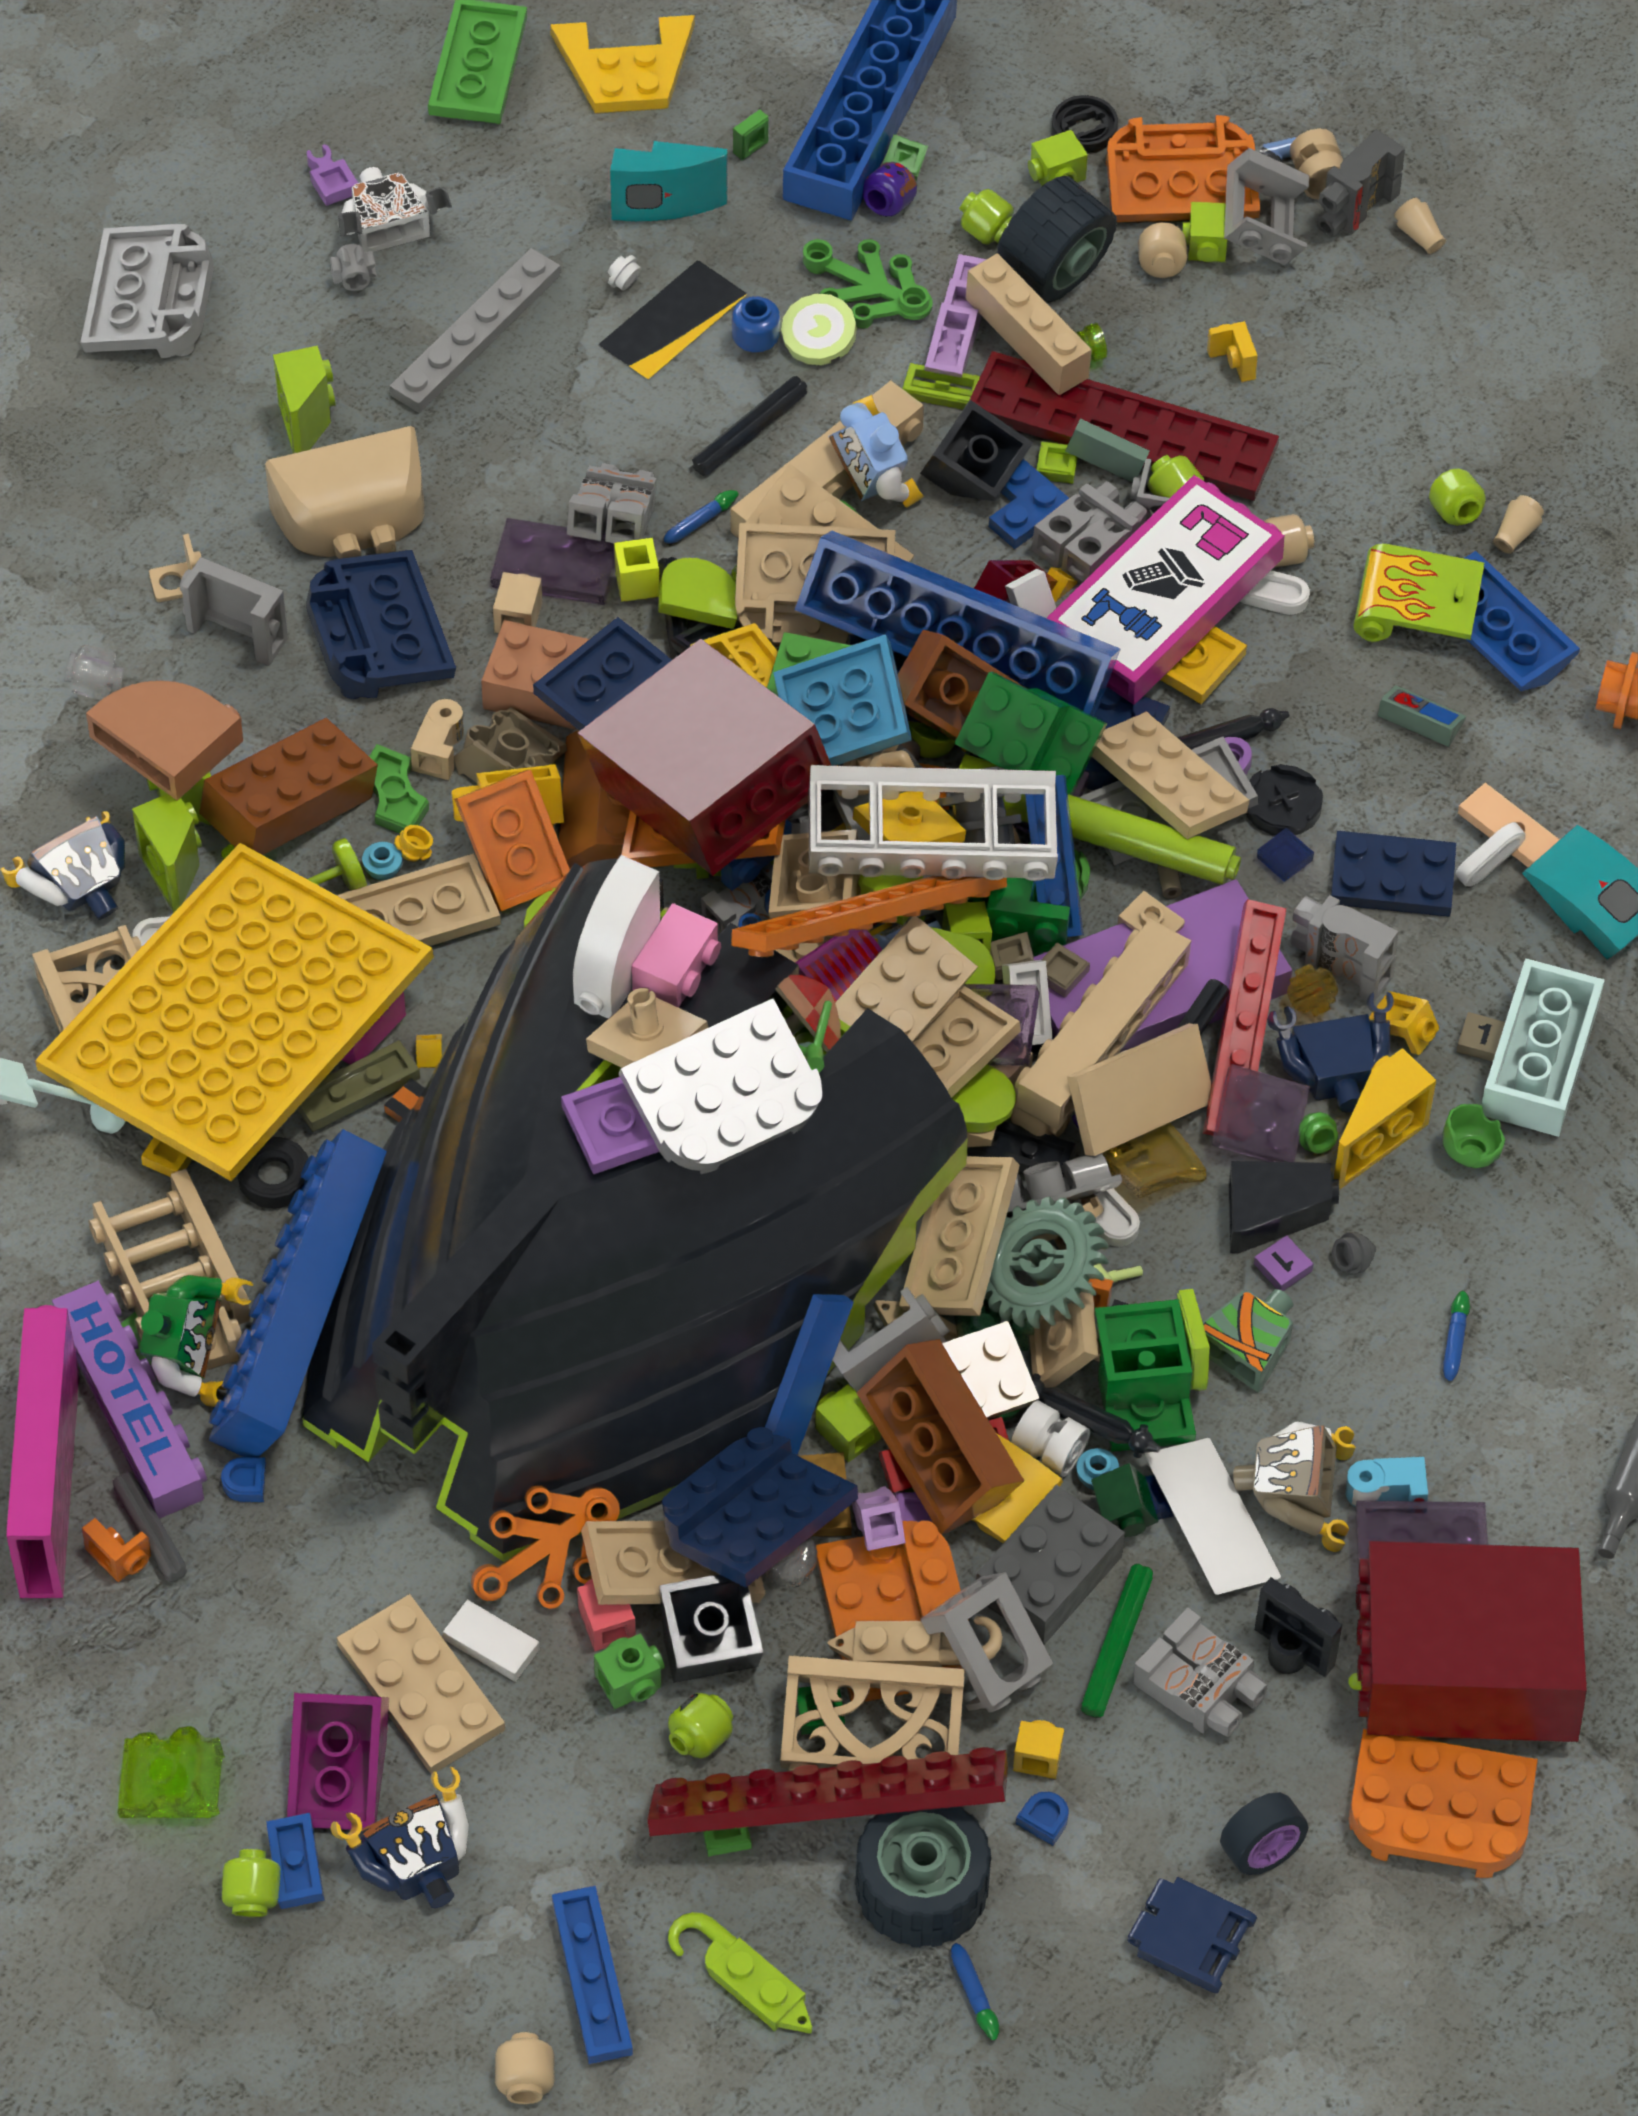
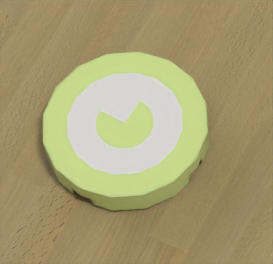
M813 294L796 301L783 316L781 326L782 338L789 353L795 359L809 365H825L831 363V360L837 357L842 358L855 343L857 332L856 321L850 307L843 300L828 294Z

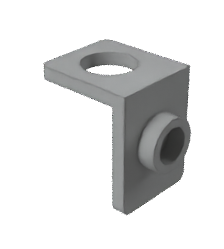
M1147 458L1141 478L1134 477L1130 495L1131 500H1136L1137 503L1146 508V521L1154 514L1150 510L1152 506H1162L1169 499L1168 497L1146 494L1152 459Z

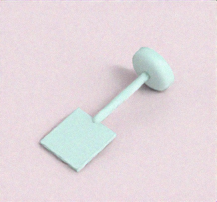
M0 1058V1099L36 1108L38 1102L33 1090L91 1104V1120L99 1131L113 1134L118 1132L125 1124V1120L81 1096L73 1089L35 1079H28L23 1063Z

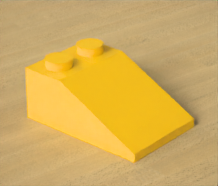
M1403 1048L1391 1057L1388 1055L1382 1057L1371 1069V1074L1339 1141L1333 1179H1339V1190L1429 1124L1436 1079Z

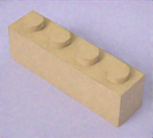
M998 253L968 270L966 300L974 309H978L979 314L1058 395L1063 394L1089 378L1092 349Z

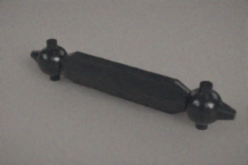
M1267 708L1259 716L1248 714L1177 738L1191 750L1220 737H1238L1247 740L1256 737L1263 729L1266 731L1277 730L1290 715L1288 711Z
M1037 1373L1032 1375L1031 1379L1039 1396V1401L1057 1410L1060 1417L1064 1419L1069 1417L1089 1428L1091 1432L1116 1444H1128L1134 1452L1133 1456L1136 1458H1141L1142 1454L1147 1452L1158 1453L1161 1447L1154 1441L1147 1425L1141 1424L1139 1429L1134 1430L1128 1421L1057 1387L1046 1388L1043 1381L1040 1380L1041 1375Z

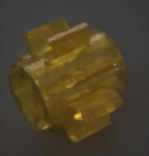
M1311 963L1295 970L1296 976L1289 979L1291 984L1287 988L1288 998L1292 1006L1303 1013L1311 1011L1314 1017L1331 1010L1330 1004L1336 1002L1335 996L1338 994V985L1333 974L1322 967L1315 970Z

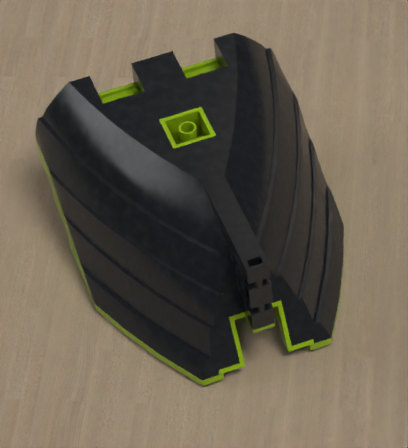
M618 859L593 861L582 867L576 863L573 864L540 910L499 956L475 1006L465 1023L453 1035L416 1104L396 1125L383 1149L387 1153L314 1350L302 1416L305 1428L335 1448L342 1444L368 1463L390 1438L413 1454H416L441 1425L459 1435L436 1509L469 1530L470 1540L503 1562L509 1560L538 1539L512 1535L508 1538L495 1536L489 1527V1520L496 1511L505 1510L514 1517L559 1525L574 1515L549 1509L542 1514L532 1512L525 1503L526 1492L531 1487L543 1486L549 1492L580 1497L585 1491L592 1488L607 1489L618 1500L620 1508L618 1519L661 1501L674 1487L730 1444L747 1437L748 1432L754 1428H765L813 1294L845 1295L854 1302L840 1338L849 1350L864 1333L865 1306L914 1251L916 1222L966 1166L967 1127L959 1103L952 1100L934 1069L905 1032L867 1008L852 1026L840 1020V1039L828 1053L823 1049V1054L825 1055L824 1068L819 1072L822 1084V1098L806 1125L796 1133L788 1132L720 1164L717 1170L701 1174L699 1170L684 1168L672 1160L668 1162L660 1152L593 1174L562 1108L561 1096L620 1077L618 1073L622 1067L589 1053L587 1049L586 1038L605 1023L608 1018L599 1014H589L582 1010L579 1005L574 1004L573 991L574 961L583 927L599 890ZM659 878L661 921L667 911L664 910L663 880ZM730 923L718 936V941L721 942V949L716 961L711 966H705L701 972V980L696 992L692 997L686 996L679 1008L706 1020L708 1028L773 998L784 1020L791 1016L793 1010L775 988L788 976L799 975V965L774 950L773 956L755 957L748 954V949L731 946L732 929L738 927ZM628 996L626 997L625 1001L619 1009H621L628 1002ZM806 1026L793 1035L797 1044L814 1042V1036ZM833 1360L830 1365L828 1374L836 1366ZM538 1492L532 1496L531 1503L533 1506L540 1507L545 1504V1493ZM596 1503L593 1505L591 1515L596 1518L603 1516L606 1511L605 1504ZM507 1517L499 1518L495 1524L496 1530L500 1532L506 1531L510 1527V1519Z

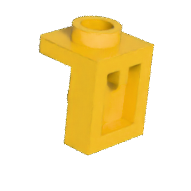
M1245 321L1210 328L1207 345L1209 357L1227 355L1230 368H1236L1241 382L1256 380L1258 355Z
M1388 991L1394 999L1391 1010L1386 1012V1020L1390 1021V1035L1405 1038L1411 1053L1420 1055L1439 1030V1025L1429 1001ZM1386 995L1377 1005L1378 1009H1384L1386 1007ZM1373 1012L1369 1016L1370 1020H1374Z

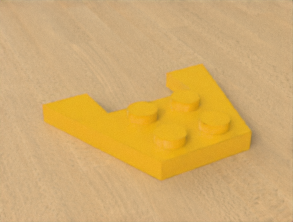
M695 15L659 17L661 44L589 49L586 22L550 24V33L595 113L667 109L695 26Z

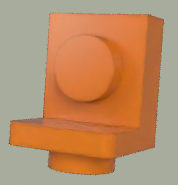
M96 1518L82 1527L85 1550L117 1582H120L129 1574L134 1575L141 1571L151 1557L149 1537L144 1532H140L125 1544L120 1534L114 1528L109 1527L106 1529Z

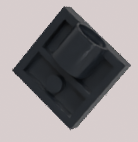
M1270 1577L1260 1590L1254 1628L1255 1631L1270 1640L1268 1650L1270 1665L1276 1671L1283 1674L1296 1673L1307 1665L1326 1677L1336 1664L1342 1624L1338 1622L1337 1618L1329 1610L1321 1607L1317 1608L1303 1599L1298 1590L1293 1586L1281 1584ZM1284 1643H1290L1295 1645L1298 1649L1286 1650L1282 1648L1280 1645Z

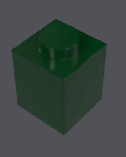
M1130 1463L1091 1479L1101 1516L1124 1531V1537L1137 1536L1143 1533L1146 1527L1159 1522L1146 1477Z

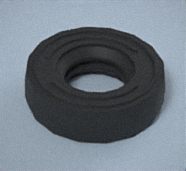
M271 1137L237 1175L240 1190L250 1202L260 1207L277 1209L289 1206L296 1191L303 1188L305 1180L300 1175L309 1158L307 1153L299 1144L288 1138ZM280 1161L290 1168V1174L285 1181L279 1184H267L259 1178V1169L267 1162Z

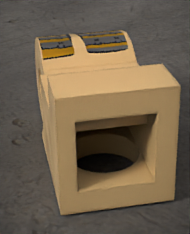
M450 699L438 700L429 708L411 747L412 771L450 780L454 771L453 745L462 739L464 733L463 710L456 701Z

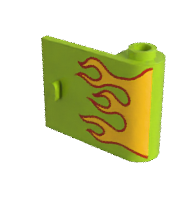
M1391 544L1372 546L1368 550L1353 625L1355 632L1367 641L1377 642L1388 638L1392 633L1393 625L1470 640L1485 563Z

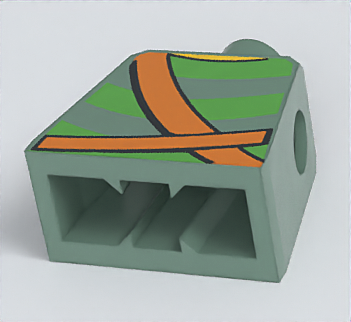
M1274 1289L1265 1300H1262L1251 1291L1239 1293L1203 1321L1210 1347L1209 1359L1259 1393L1291 1340L1293 1322L1286 1314L1293 1307L1292 1299L1279 1289Z

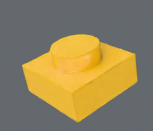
M153 1137L141 1155L142 1165L168 1177H171L170 1174L186 1169L192 1161L190 1157Z

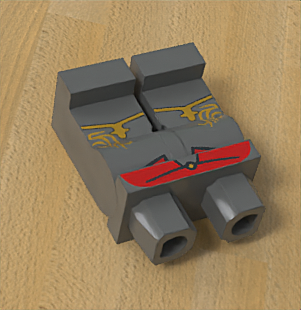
M1376 129L1342 161L1340 169L1335 166L1327 172L1326 188L1319 193V203L1324 208V211L1317 217L1316 226L1318 229L1330 237H1335L1342 229L1352 235L1359 229V224L1366 219L1368 210L1379 200L1384 198L1392 202L1397 198L1401 190V171L1403 170L1405 147Z

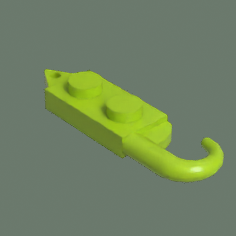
M691 1912L683 1914L672 1923L668 1931V1943L670 1949L677 1956L684 1954V1950L679 1944L680 1934L687 1928L700 1930L713 1941L705 1955V1968L710 1977L774 2031L780 2027L812 2033V2024L804 2003L806 2001V1993L740 1937L737 1939L714 1918L704 1913ZM799 2021H805L806 2023L800 2024Z

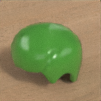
M1458 1105L1450 1110L1443 1128L1442 1142L1444 1150L1454 1161L1463 1166L1474 1169L1489 1166L1500 1158L1505 1144V1137L1500 1129V1121H1490L1484 1116L1481 1105Z

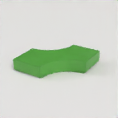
M376 744L369 755L378 764L373 789L379 800L375 813V823L400 834L409 825H420L429 810V801L417 793L408 780L409 772L412 768L411 757Z

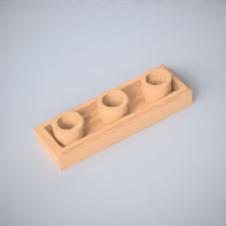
M1487 783L1479 787L1458 808L1460 816L1489 838L1505 825L1516 822L1525 832L1526 836L1521 846L1511 855L1527 867L1532 865L1560 840Z

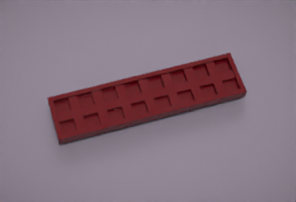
M994 351L991 352L970 397V400L1014 430L1068 445L1079 420L1082 419L1149 450L1147 459H1152L1151 466L1165 455H1169L1170 458L1186 456L1202 475L1204 482L1214 484L1222 492L1255 501L1279 444V435L1089 379L1058 395L1025 360Z
M981 1747L970 1751L969 1754L951 1755L948 1752H934L928 1754L925 1758L907 1760L903 1756H891L883 1759L881 1762L863 1764L857 1760H849L839 1763L836 1767L819 1768L816 1765H802L794 1768L793 1771L776 1773L771 1769H759L746 1776L731 1777L726 1773H717L706 1777L705 1780L687 1781L685 1778H670L661 1784H655L647 1819L649 1835H671L1005 1802L1008 1774L1006 1750L995 1751V1749L990 1747Z

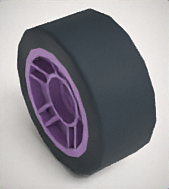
M1281 1792L1268 1793L1252 1800L1230 1818L1222 1830L1220 1843L1223 1850L1241 1873L1257 1875L1274 1869L1293 1855L1305 1840L1309 1826L1306 1818L1288 1795Z

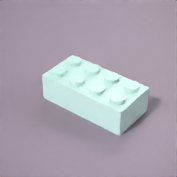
M1525 958L1485 1085L1481 1104L1485 1117L1560 1136L1599 1008L1604 979Z

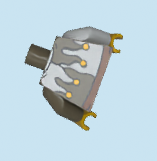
M1294 1422L1273 1436L1263 1438L1257 1443L1255 1464L1234 1467L1233 1480L1237 1491L1253 1490L1262 1508L1270 1516L1314 1537L1321 1534L1323 1546L1327 1550L1332 1552L1341 1551L1345 1542L1335 1538L1331 1532L1346 1536L1349 1531L1347 1523L1336 1519L1327 1524L1324 1522V1518L1331 1517L1335 1458L1348 1460L1353 1456L1356 1447L1350 1443L1354 1438V1432L1350 1427L1344 1426L1338 1428L1334 1434L1331 1433L1330 1428H1326L1324 1425Z

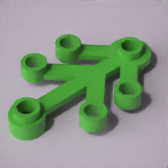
M866 239L858 245V260L866 264L868 274L833 258L832 246L824 240H811L803 247V264L811 273L822 274L827 271L856 285L841 289L826 288L820 294L835 296L845 303L876 297L888 300L887 302L873 305L867 303L854 305L852 312L857 328H868L876 318L898 314L908 320H920L927 317L932 311V297L924 287L915 284L912 275V260L907 255L897 254L890 259L889 272L893 278L899 280L901 287L899 289L887 281L880 260V245L875 240ZM896 266H905V268H897ZM864 314V315H867V316H866V317H859L858 315Z

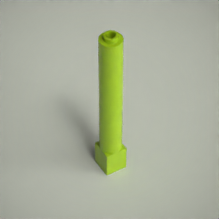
M965 754L959 769H984L999 766ZM1021 794L1020 801L1016 803H1009L1004 799L1007 816L1021 814L1022 822L1028 823L1025 794ZM1068 794L1073 838L1220 885L1225 884L1228 879L1235 880L1241 864V857L1236 856V847L1199 835L1186 839L1174 827Z

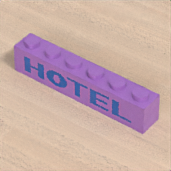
M98 1280L53 1299V1306L68 1309L78 1366L134 1476L159 1519L204 1500L202 1483L207 1481L203 1466L197 1457L190 1459L186 1451L190 1447L186 1433L181 1424L173 1426L169 1415L173 1413L164 1391L156 1393L152 1382L156 1381L153 1370L146 1358L139 1360L135 1352L139 1347L129 1325L122 1327L118 1317L122 1316L114 1294L109 1293L106 1295Z

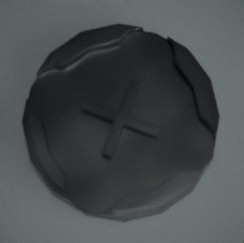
M1280 764L1271 766V770L1258 771L1249 780L1258 795V805L1249 808L1246 815L1256 828L1276 836L1288 837L1299 835L1312 828L1321 816L1323 793L1321 788L1319 789L1316 779L1310 773L1296 766Z

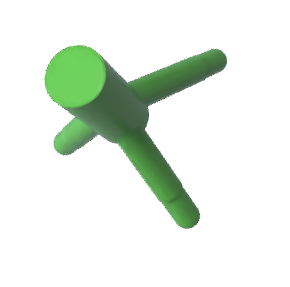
M831 1001L824 1002L814 1042L808 1045V1047L798 1044L811 1070L817 1068L818 1072H821L824 1068L825 1055L823 1054L822 1044L832 1008Z

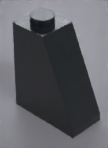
M1231 1161L1228 1183L1230 1253L1239 1254L1328 1221L1331 1204L1339 1203V1179H1332L1331 1163Z

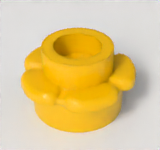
M409 825L400 832V835L395 837L394 844L396 849L401 851L404 859L411 862L418 861L419 859L425 861L432 854L430 848L433 844V838L425 828L419 825Z

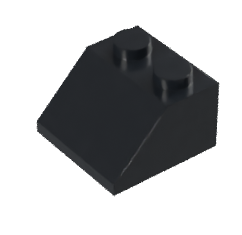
M969 400L920 474L950 495L995 501L1033 442L972 400Z
M720 1574L659 1585L664 1643L673 1683L759 1666L763 1649L749 1587L745 1588Z

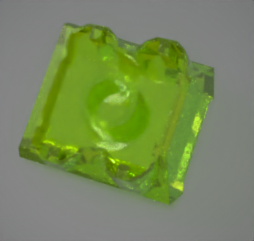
M192 1726L178 1728L169 1738H159L152 1732L139 1733L134 1738H125L117 1811L119 1818H213L220 1814L218 1800L222 1759L225 1758L220 1739L205 1738Z

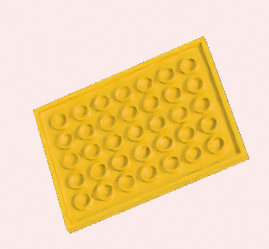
M239 843L35 1060L36 1067L41 1073L67 1088L73 1089L81 1096L232 1181L434 958L433 948Z

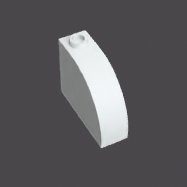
M621 855L599 890L580 936L573 969L574 1004L579 1005L585 1012L592 1015L599 1014L609 1019L619 1010L632 990L631 966L660 923L659 871Z

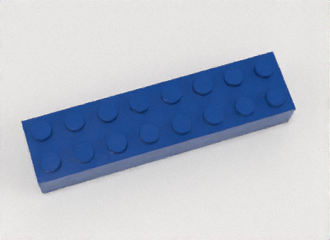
M957 0L871 1L783 169V200L852 221L864 198L863 186L866 177L880 167L888 151L893 134L896 135L956 18Z
M830 531L820 537L794 609L866 640L886 634L891 642L892 650L907 657L922 630L943 634L1027 689L1038 688L1093 717L1096 716L1121 650L1116 646L835 531Z
M342 1129L332 1141L326 1139L323 1142L316 1157L311 1155L306 1161L300 1175L305 1180L303 1188L296 1191L288 1207V1212L292 1214L289 1225L285 1224L282 1227L275 1241V1247L279 1248L276 1260L271 1259L262 1276V1281L267 1283L263 1294L259 1293L249 1311V1316L254 1318L250 1330L245 1329L237 1343L235 1351L240 1353L237 1365L233 1364L224 1378L222 1387L227 1389L223 1401L219 1400L210 1415L209 1423L214 1426L209 1441L242 1457H259L285 1432L387 1153L386 1150Z

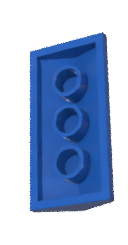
M1474 551L1464 559L1484 562L1485 564L1470 640H1466L1520 691L1548 684L1579 654L1580 648L1477 551Z

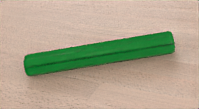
M1134 1564L1130 1568L1081 1703V1711L1085 1715L1094 1718H1101L1104 1715L1153 1579V1570L1147 1566Z

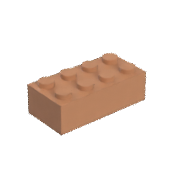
M504 620L481 680L483 709L498 712L512 707L530 720L578 730L534 695L533 684L589 639Z

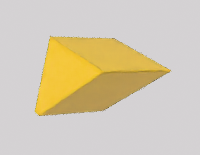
M1051 567L1047 573L1058 581L1051 591L1055 602L1078 584V581L1064 572L1062 568Z
M442 1034L416 1035V1061L418 1068H436L442 1057Z

